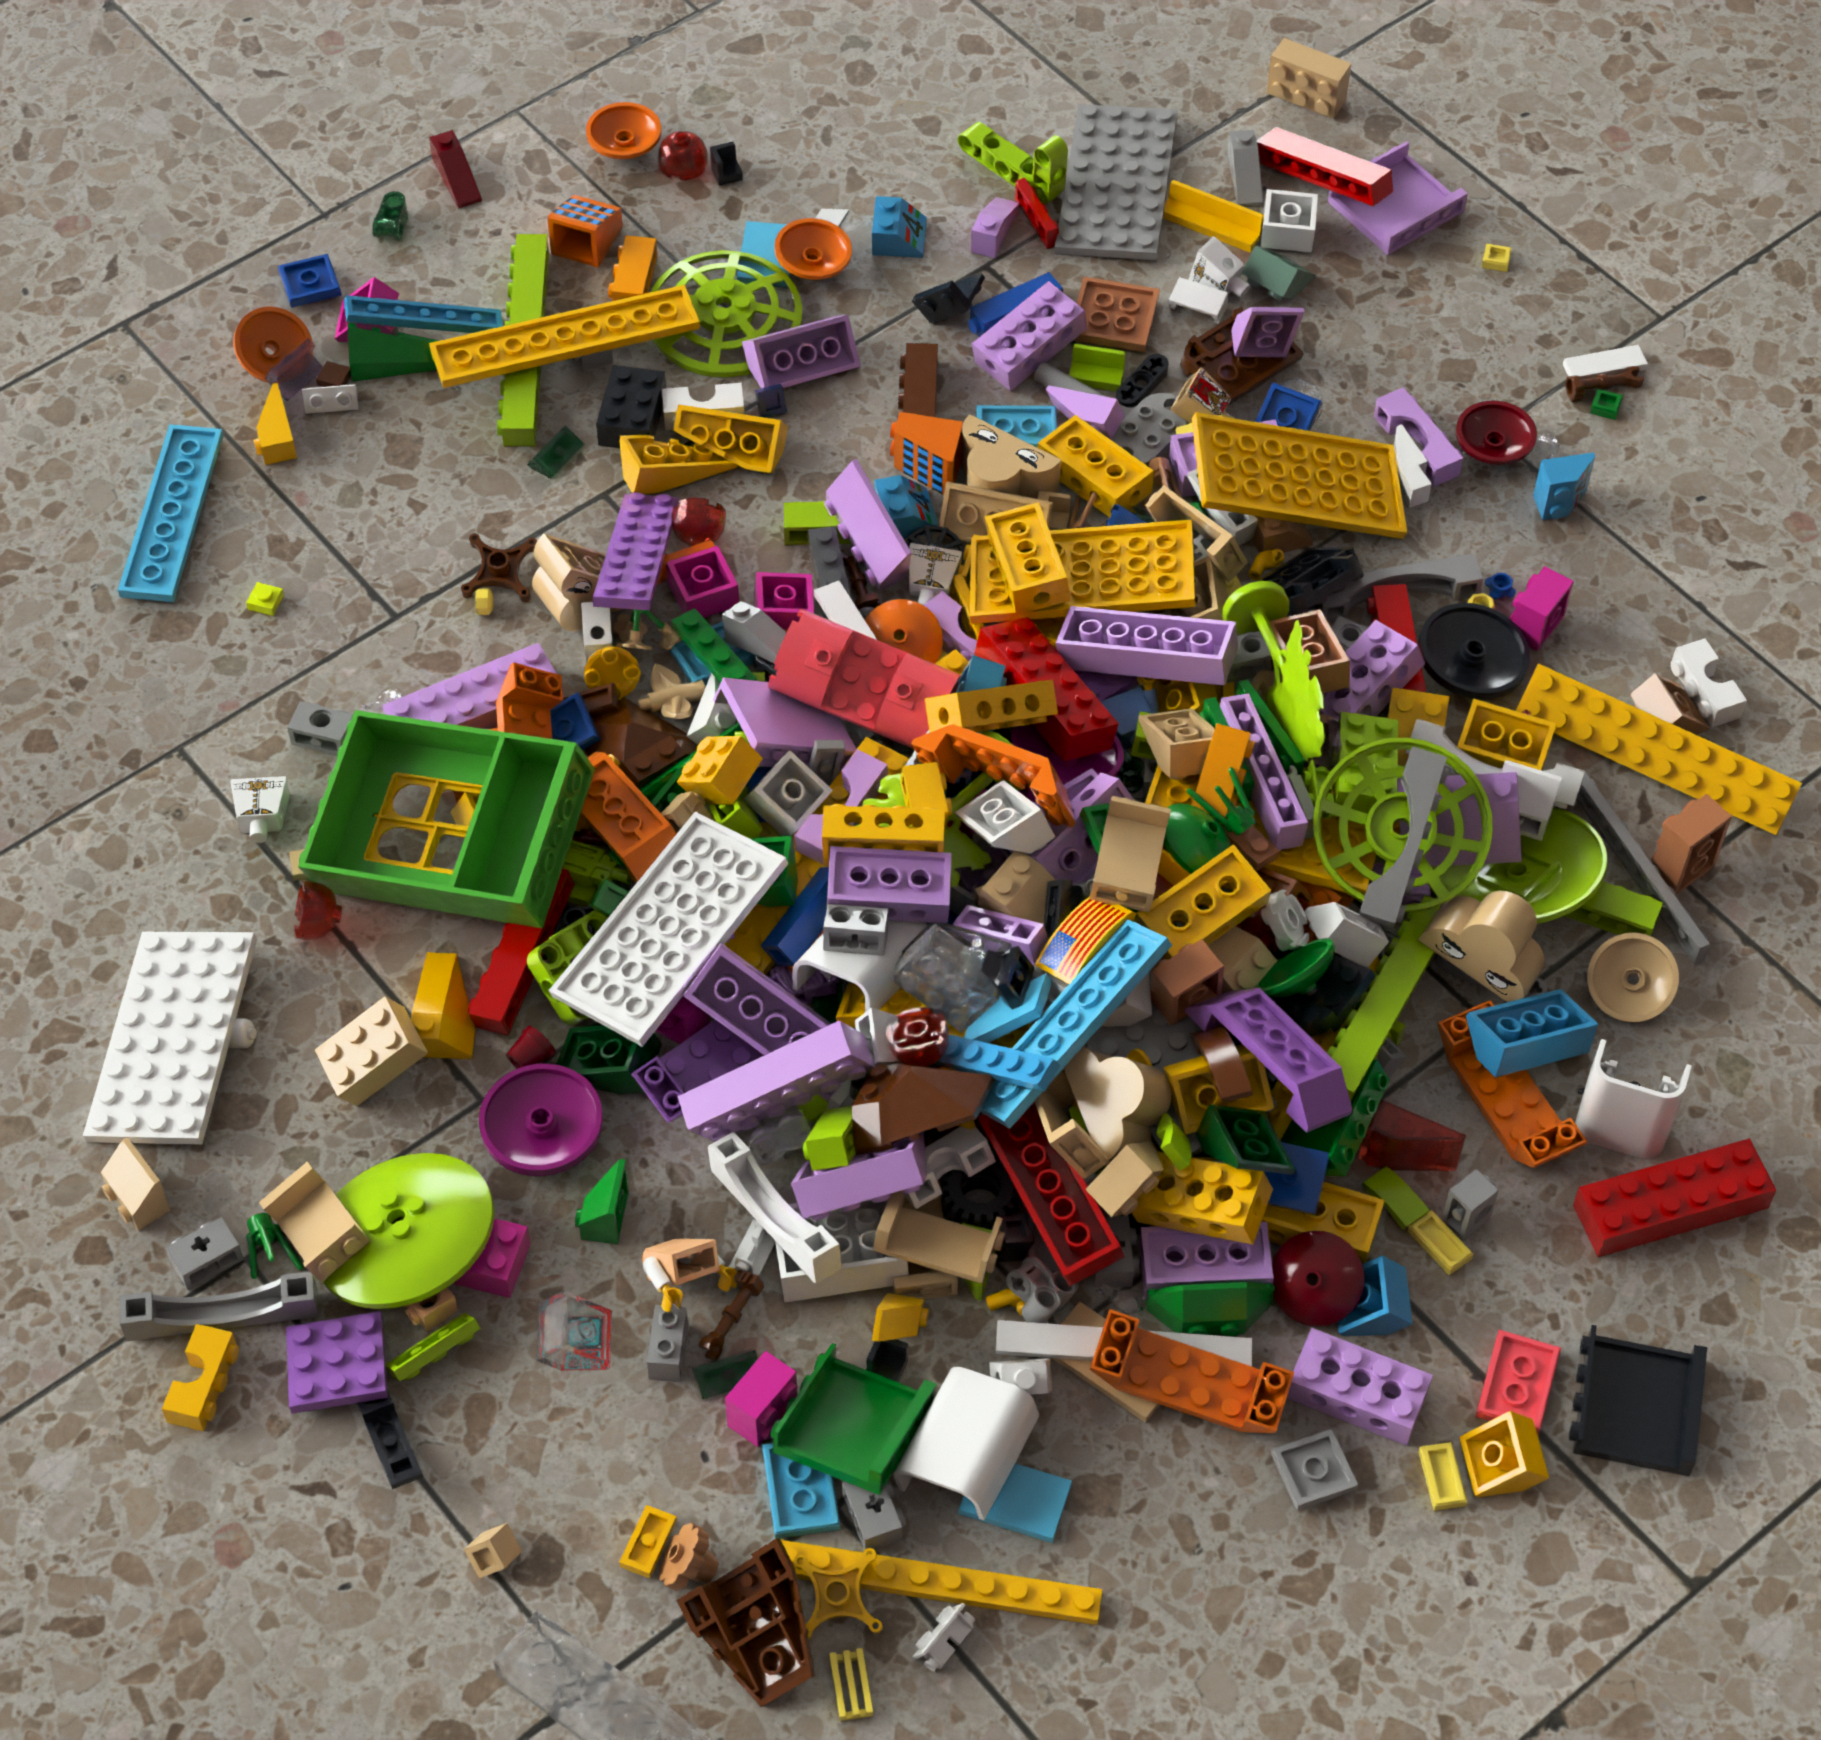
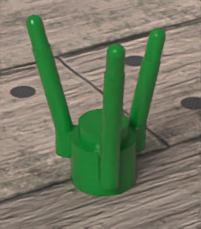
M1230 767L1228 771L1244 809L1241 805L1235 808L1221 787L1216 786L1215 791L1230 811L1226 814L1229 820L1191 788L1187 789V793L1222 823L1228 832L1233 830L1238 836L1256 823L1252 817L1256 813L1247 800L1234 768Z
M258 1213L248 1219L247 1227L249 1233L246 1235L249 1247L252 1279L257 1278L255 1244L264 1246L269 1261L273 1262L275 1257L271 1243L275 1237L298 1270L303 1269V1265L283 1236L280 1226L273 1224L272 1218L268 1213Z

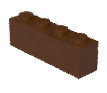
M906 343V354L900 355V370H905V373H900L899 389H904V393H899L898 409H903L905 413L935 417L938 344Z

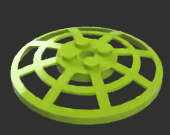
M719 250L690 256L666 270L651 289V292L659 291L660 287L679 270L684 272L686 276L675 287L686 285L692 279L700 285L695 294L689 295L700 325L713 332L712 340L701 337L692 331L653 340L659 351L671 362L699 375L736 377L751 374L747 361L735 364H719L721 350L743 348L742 341L766 335L774 326L777 317L792 322L791 328L802 325L801 298L793 281L775 264L750 253ZM728 259L727 263L709 264L697 269L691 266L694 263L705 260ZM739 260L750 261L770 269L775 274L764 277L752 268L739 265L738 262ZM726 269L724 278L709 280L703 275V273L712 270ZM736 271H741L757 280L745 285L734 278ZM785 281L793 295L794 312L779 308L778 295L772 284ZM765 287L770 296L771 305L755 302L753 292ZM721 303L731 305L728 308L718 307ZM755 312L769 315L765 323L757 331L750 324L755 316ZM742 330L746 337L741 339L723 341L724 334ZM684 336L696 345L709 348V363L687 357L673 348L672 345Z
M1388 738L1357 748L1345 756L1330 771L1321 786L1315 802L1313 837L1317 853L1324 868L1335 883L1350 896L1363 902L1365 895L1351 887L1339 875L1336 869L1351 863L1363 876L1374 882L1381 875L1367 868L1359 858L1374 851L1380 858L1386 860L1383 874H1385L1402 854L1408 838V833L1405 835L1395 833L1393 824L1397 821H1404L1410 828V810L1405 791L1387 795L1380 783L1384 779L1402 777L1405 767L1388 768L1374 772L1367 756L1387 750H1411L1412 746L1446 756L1445 763L1461 775L1467 784L1451 793L1445 785L1439 783L1437 792L1443 799L1439 801L1436 812L1430 811L1427 821L1432 823L1428 839H1421L1419 849L1424 850L1420 865L1417 867L1422 876L1415 878L1412 888L1428 883L1437 898L1427 902L1405 905V912L1428 910L1450 901L1463 892L1479 873L1491 846L1493 833L1492 812L1487 794L1480 780L1470 767L1455 754L1425 740ZM1356 763L1364 779L1350 791L1343 806L1326 800L1330 789L1340 775L1348 767ZM1369 787L1376 799L1369 813L1351 809L1357 797ZM1473 794L1477 800L1482 819L1481 841L1463 838L1464 824L1458 803ZM1450 809L1454 821V836L1437 833L1436 816ZM1323 812L1340 817L1339 837L1344 852L1330 859L1325 851L1322 838L1321 819ZM1348 821L1365 826L1367 841L1352 848L1348 836ZM1432 845L1451 848L1445 860L1433 870L1424 856L1431 849ZM1459 851L1478 853L1467 875L1454 888L1448 891L1439 877L1453 864Z

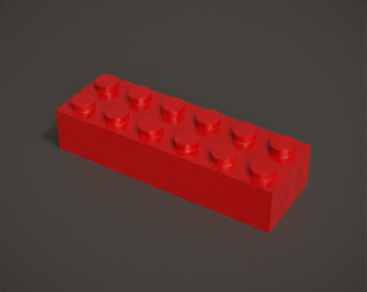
M1029 617L990 625L980 629L974 654L975 656L1005 666L1003 677L1007 678L1005 686L1053 680L1058 714L1047 716V722L1036 723L1033 726L1063 762L1111 750L1119 723Z
M1035 1101L1010 1129L984 1114L978 1117L986 1136L1068 1287L1125 1257L1098 1204L1085 1190L1088 1186L1084 1179L1049 1144Z
M1749 1138L1580 1186L1573 1207L1597 1257H1602L1768 1209L1777 1190Z

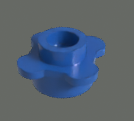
M1496 573L1485 580V585L1490 590L1489 596L1494 600L1505 596L1512 598L1516 594V590L1512 588L1513 580L1506 573Z

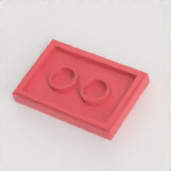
M1499 1329L1475 1417L1491 1421L1512 1411L1532 1418L1537 1435H1539L1561 1347Z

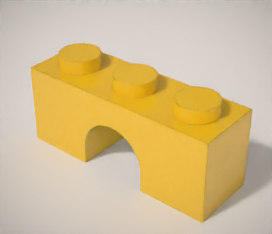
M196 1324L185 1354L190 1366L203 1369L204 1371L193 1382L184 1383L173 1380L162 1406V1411L167 1423L204 1432L207 1422L212 1421L217 1408L216 1399L219 1392H224L228 1381L227 1372L230 1364H235L238 1358L239 1346L236 1344L233 1332Z

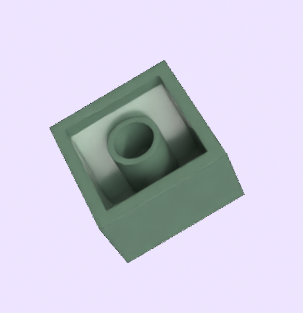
M1255 246L1241 273L1248 277L1247 282L1259 289L1262 286L1269 289L1268 295L1280 301L1283 298L1292 300L1315 277L1314 273L1277 252Z

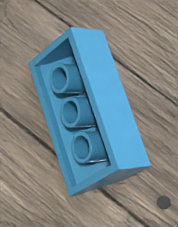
M1562 989L1471 1011L1466 1016L1476 1058L1494 1077L1589 1053L1598 1027V1023Z

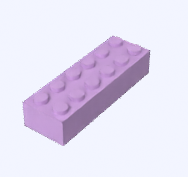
M1070 606L1056 640V650L1070 667L1076 671L1225 685L1238 650L1236 622Z
M536 643L382 705L383 712L386 715L481 729H493L498 727L496 701L509 667L513 662L557 673L540 644Z
M720 943L683 995L763 1055H767L831 1025L829 1021L722 943ZM837 1089L828 1093L821 1092L818 1095L829 1102L830 1097Z
M837 1021L677 1097L687 1129L716 1142L732 1132L752 1129L759 1124V1121L767 1117H778L785 1113V1109L793 1105L806 1104L812 1100L813 1096L821 1092H832L839 1088V1084L847 1080L860 1079L866 1075L867 1071L873 1069L875 1065L864 1034L841 1021Z

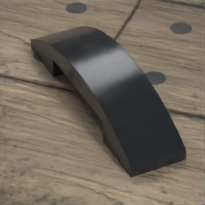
M389 1391L388 1398L357 1403L391 1488L395 1489L423 1478V1473L398 1418Z

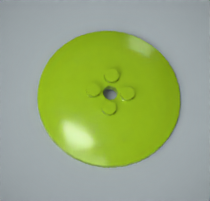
M1553 807L1542 841L1520 835L1522 862L1484 864L1475 879L1458 895L1469 896L1481 902L1485 896L1495 891L1512 892L1525 899L1531 905L1536 914L1537 924L1555 920L1584 905L1599 890L1607 872L1606 847L1599 833L1588 822L1571 812ZM1472 865L1450 866L1439 879L1449 891L1467 875Z
M418 1153L396 1157L362 1172L347 1183L336 1196L369 1238L370 1242L322 1283L333 1295L342 1301L370 1309L407 1306L441 1292L471 1268L483 1252L490 1238L494 1224L495 1208L491 1191L484 1178L466 1162L452 1156L436 1153ZM399 1217H404L403 1220L397 1221L396 1223L392 1224V1222Z

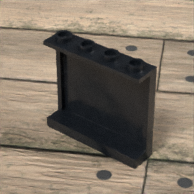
M1592 1325L1588 1336H1582L1579 1354L1585 1355L1584 1364L1579 1363L1576 1375V1383H1581L1580 1393L1575 1392L1572 1411L1578 1412L1577 1422H1571L1569 1440L1574 1441L1573 1453L1690 1477L1697 1456L1708 1347L1694 1345L1691 1354L1598 1336L1596 1335L1597 1326Z

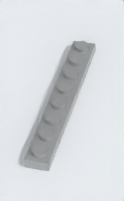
M1585 772L1576 801L1643 894L1663 902L1659 916L1694 964L1703 961L1710 945L1707 935L1694 923L1690 911L1681 905L1674 889L1665 883L1658 867L1650 862L1645 855L1642 845L1638 842L1636 843L1629 833L1626 823L1618 818L1610 801L1605 800L1599 792L1596 782L1592 778L1590 779Z

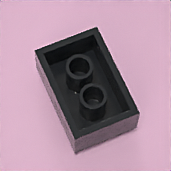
M618 365L612 366L596 423L598 446L620 448V436L651 435L655 438L663 409L662 389L666 388L665 371Z

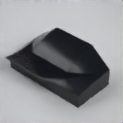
M1019 946L1002 952L988 950L980 971L999 990L1003 1002L1009 1008L1014 1009L1022 1006L1034 966Z

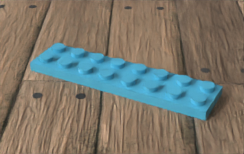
M169 424L118 587L119 597L174 602L223 440L222 429Z
M1127 919L1012 1049L1055 1059L1061 1066L1053 1077V1081L1169 950L1172 944L1168 938ZM995 1080L980 1112L1010 1129L1043 1091Z

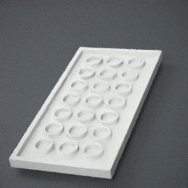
M694 812L559 977L549 992L555 999L643 1047L683 997L685 991L720 943L724 945L783 872L789 864L786 857Z
M142 932L83 1133V1137L87 1142L121 1143L122 1140L128 1137L132 1143L203 1144L232 1036L233 1025L237 1017L257 943V937L254 932Z

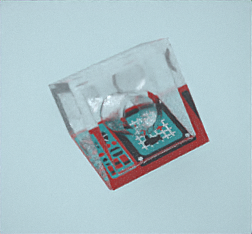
M565 1290L539 1303L536 1361L561 1371L607 1370L610 1368L612 1310Z

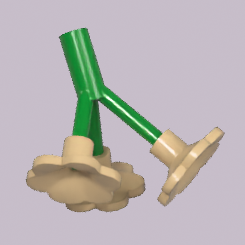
M633 609L630 616L620 614L612 628L613 632L618 635L619 640L623 642L616 643V646L652 650V646L642 643L643 635L648 631L647 625L642 622L640 614L644 613L659 627L658 631L662 633V639L658 644L661 649L670 650L674 644L682 639L672 626L670 627L666 622L662 623L649 610Z

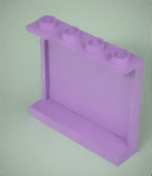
M1408 141L1393 147L1390 151L1370 161L1392 171L1393 192L1375 206L1329 190L1328 203L1387 255L1463 213L1468 195L1462 188L1451 193L1408 155L1410 144Z
M723 677L714 696V703L730 705L750 743L749 745L763 758L759 766L773 767L789 750L808 766L815 740L829 739L844 740L846 749L840 767L841 771L857 749L840 718L768 688V682Z

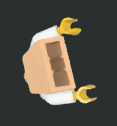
M672 1239L646 1248L643 1252L642 1263L644 1272L658 1292H663L662 1309L666 1312L671 1311L672 1303L680 1309L683 1298L682 1291L671 1287V1285L677 1286L711 1273L720 1274L718 1287L721 1290L728 1292L731 1286L733 1288L737 1286L734 1276L738 1271L724 1266L725 1262L717 1254L716 1240Z

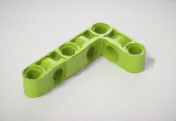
M976 122L957 138L960 148L966 154L1016 187V180L1026 178L1029 185L1035 188L1041 204H1048L1065 189L1068 147L1064 140L1057 135L1052 136L1035 149L1033 158L981 122Z
M596 910L554 934L549 940L533 949L527 956V965L544 995L550 1001L559 1018L565 1024L571 1026L577 1025L589 1017L581 1012L580 1015L577 1014L572 1007L552 997L549 990L571 964L570 960L582 951L608 919L607 916ZM587 925L593 928L594 935L588 931ZM541 952L548 957L549 963L542 960Z

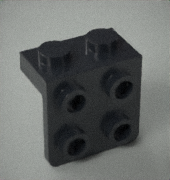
M979 273L955 283L953 280L915 294L912 302L930 324L939 320L945 321L955 314L966 313L972 307V301L982 289L981 285L985 276Z

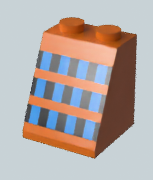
M573 195L547 217L551 254L599 268L623 227L621 208Z
M899 412L897 422H892L890 429V438H894L890 447V456H894V468L944 495L946 482L956 483L962 455L963 421Z

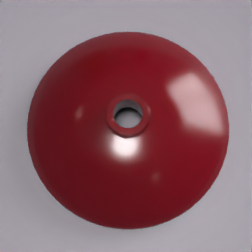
M1483 401L1471 405L1462 412L1456 425V438L1461 448L1471 457L1487 464L1506 465L1518 462L1531 453L1536 444L1537 428L1528 413L1516 405L1503 401Z
M1307 1231L1297 1234L1279 1248L1272 1261L1273 1284L1275 1287L1274 1299L1287 1316L1299 1323L1309 1326H1326L1337 1323L1356 1308L1362 1297L1365 1286V1273L1362 1261L1356 1250L1346 1240L1336 1234L1326 1231ZM1311 1273L1317 1274L1319 1278L1316 1285H1312L1308 1281V1276Z

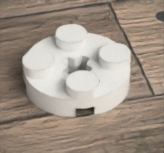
M1286 890L1270 894L1269 902L1261 910L1262 919L1267 925H1270L1276 936V944L1281 951L1298 949L1309 941V932L1304 934L1303 925L1308 923L1305 912L1295 896L1292 894L1286 896L1284 894Z

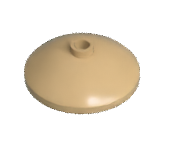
M1624 933L1605 941L1596 950L1589 963L1587 982L1594 1002L1604 1013L1619 1021L1637 1023L1653 1019L1669 1007L1678 990L1679 971L1674 956L1662 942L1642 933ZM1631 974L1639 977V982L1636 985H1631L1627 981Z

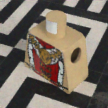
M1201 367L1186 381L1170 410L1188 423H1192V417L1195 412L1230 416L1225 409L1231 399L1222 387Z

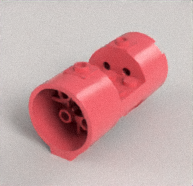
M800 609L797 614L800 617L799 622L792 621L774 662L776 676L771 674L768 688L914 749L911 745L913 739L925 735L929 730L925 698L956 693L961 675L814 613Z

